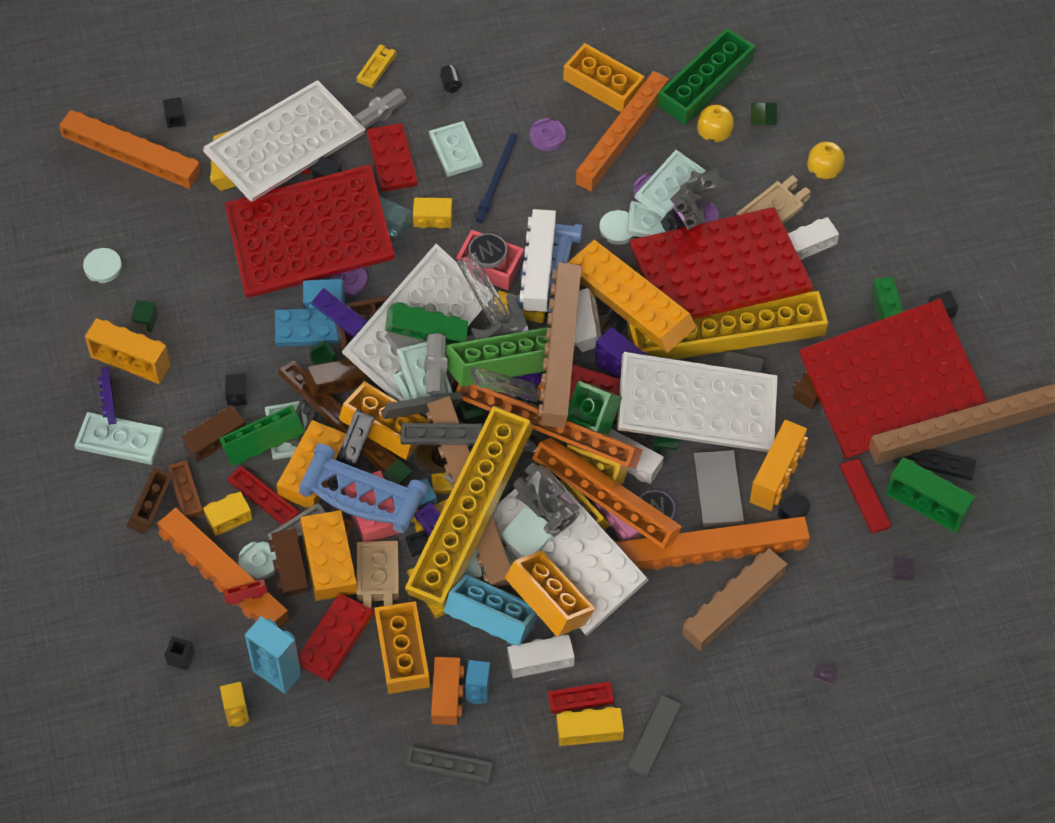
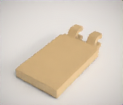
M792 175L782 184L779 181L774 183L738 211L736 215L775 207L784 224L803 209L804 203L810 199L809 194H811V191L805 187L794 196L791 192L797 188L796 183L798 179Z
M398 541L357 542V599L370 609H372V601H384V606L393 605V600L399 598Z

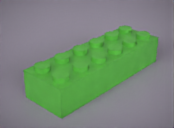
M550 327L446 345L447 369L460 386H470L472 384L487 383L488 381L546 371L542 370L544 358H547V355H544L545 343H549V340H546L545 337L547 328Z

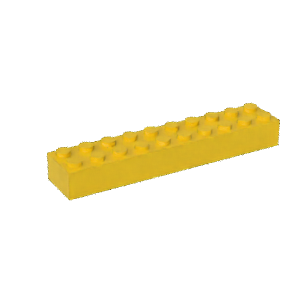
M815 291L694 319L696 328L668 353L629 322L628 337L630 342L648 356L674 360L826 336L828 320L820 293Z
M495 406L492 407L406 584L405 589L410 596L445 609L449 592L462 579L533 430L530 420Z

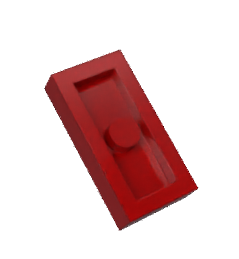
M264 579L223 590L226 604H238L243 599H257L262 597L263 594L268 593Z

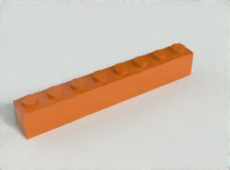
M655 71L650 74L576 170L577 185L591 192L594 190L655 110L658 92L669 83V78Z
M70 110L59 125L62 137L185 188L191 189L201 175L200 163L196 159L183 156L179 152L166 149L162 145H156L145 138L134 136L132 133L117 129L113 125H107L96 118L93 119L85 116L81 112Z
M553 438L539 443L532 457L534 461L544 468L548 467L553 474L664 549L674 543L682 528L681 525Z
M176 507L157 523L159 536L164 541L168 540L178 554L182 553L192 567L196 566L200 569V574L206 580L210 579L214 582V587L220 593L224 589L255 581ZM265 593L257 599L247 598L243 599L241 603L233 604L234 606L238 605L241 607L243 614L248 619L252 618L257 621L262 616L266 620H273L278 625V628L289 620L288 610L269 593Z

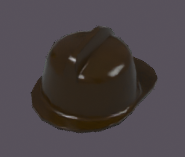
M421 445L418 448L416 460L423 469L447 473L444 467L445 464H448L446 457L441 458L438 449L441 445Z

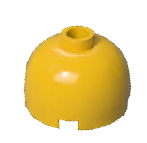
M710 105L701 111L697 121V130L700 136L706 140L713 139L714 142L724 141L731 136L734 128V118L726 107Z
M828 141L820 142L813 146L809 152L807 160L808 170L815 173L816 177L821 179L835 178L837 174L843 171L845 156L837 144Z

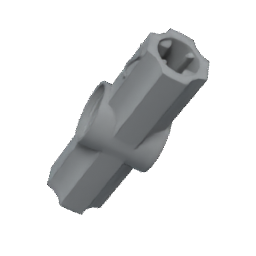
M396 88L383 98H374L368 107L355 115L354 118L366 129L378 120H387L393 110L407 102V98L400 88Z
M437 333L429 334L427 337V355L424 362V371L427 373L426 394L430 396L442 395L445 390L444 379L447 371V357H445L446 336Z

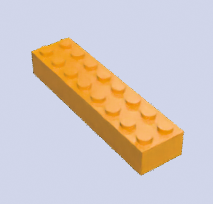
M593 240L568 262V264L581 266V285L589 288L596 297L667 353L696 328L688 311L596 240Z

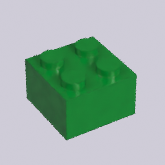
M578 381L568 407L567 420L595 432L609 435L622 397L594 385Z

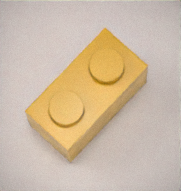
M414 198V227L451 228L452 198Z
M241 491L229 494L226 498L217 502H211L203 508L205 518L215 536L252 520L251 510Z
M241 682L220 686L228 726L240 727L250 722Z

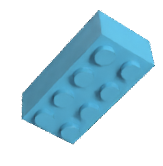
M467 574L449 592L444 613L449 614L451 617L469 623L472 627L480 628L492 636L500 637L508 643L520 646L533 630L538 617L525 600Z
M261 616L245 634L252 671L286 694L301 676L295 637L290 632H283L279 629L273 620H266Z

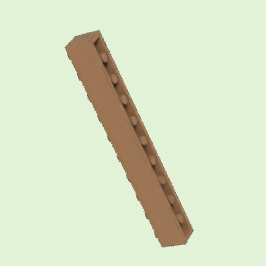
M558 262L557 270L553 269L551 281H555V284H551L550 295L553 298H550L548 310H552V313L548 314L547 325H550V328H547L545 337L546 340H549V343H545L544 355H547V358H544L542 370H546V373H542L541 385H544V389L540 390L539 401H543V403L539 404L538 416L541 417L540 425L564 429L568 417L581 275L580 265Z
M1048 385L874 435L869 444V451L877 465L898 457H905L912 453L920 452L921 450H929L1055 413V385Z
M450 396L427 404L429 411L426 412L429 423L460 424ZM441 445L438 447L441 458L446 457L448 463L444 465L447 475H452L454 482L450 483L452 489L470 455L467 445ZM491 516L476 547L479 551V555H476L479 566H484L486 573L482 574L485 583L499 589L510 585L505 579L510 569V564L493 516Z

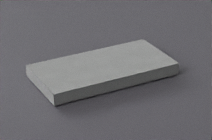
M734 450L694 453L703 527L743 524L744 518Z

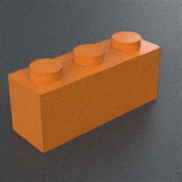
M435 657L431 709L432 724L457 725L458 717L462 718V705L458 704L459 698H463V685H460V678H464V666H461L460 658Z

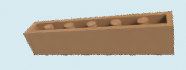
M770 548L764 553L760 552L750 566L746 565L741 570L740 575L736 579L732 578L729 580L722 592L720 590L713 595L711 602L703 604L693 618L689 617L683 623L682 636L699 651L703 650L786 573L787 563Z

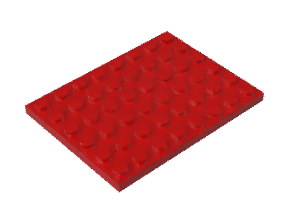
M370 164L274 189L253 202L244 197L224 203L246 299L303 284V281L318 280L395 259Z
M775 207L702 223L690 229L685 227L629 240L630 248L642 276L688 311L693 320L813 291L811 280Z
M941 298L798 351L845 460L868 452L871 438L874 435L988 403Z

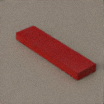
M859 458L840 464L839 468L871 535L890 529L891 524Z
M242 465L227 478L231 485L241 491V493L281 525L300 514L296 508Z

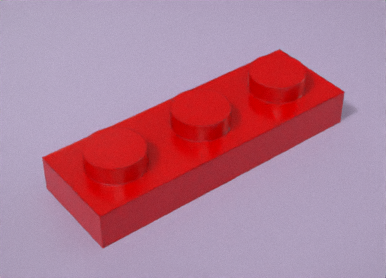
M610 681L547 692L551 714L614 704Z

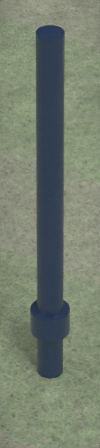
M514 133L509 137L484 200L480 202L479 212L475 219L478 223L483 222L486 213L491 208V200L518 137Z

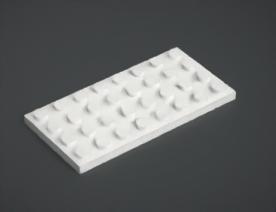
M317 80L204 146L203 151L239 190L253 202L316 164L321 156L325 158L365 134L366 129Z
M435 244L343 349L342 353L391 398L396 401H404L405 399L392 376L403 369L396 350L385 337L389 333L385 331L388 308L396 302H403L410 307H424L430 303L435 311L442 312L450 317L459 316L462 320L468 321L469 326L493 295L442 248Z
M628 352L622 354L619 394L622 400L618 408L617 430L769 452L775 440L777 375Z
M530 476L526 478L527 481L531 479ZM554 476L557 482L561 484V482ZM564 487L566 491L564 495L571 500V504H576L580 507L579 516L566 530L560 532L556 537H552L541 551L552 560L595 608L586 625L580 627L583 633L588 636L648 581V578ZM516 489L500 502L492 514L499 536L526 506V504L516 498V495L519 493ZM554 501L550 503L552 511L555 512L557 510V504ZM544 515L541 516L545 521L550 522L549 518ZM500 537L502 541L510 548V550L517 556L518 559L524 557L509 543H507L502 537Z

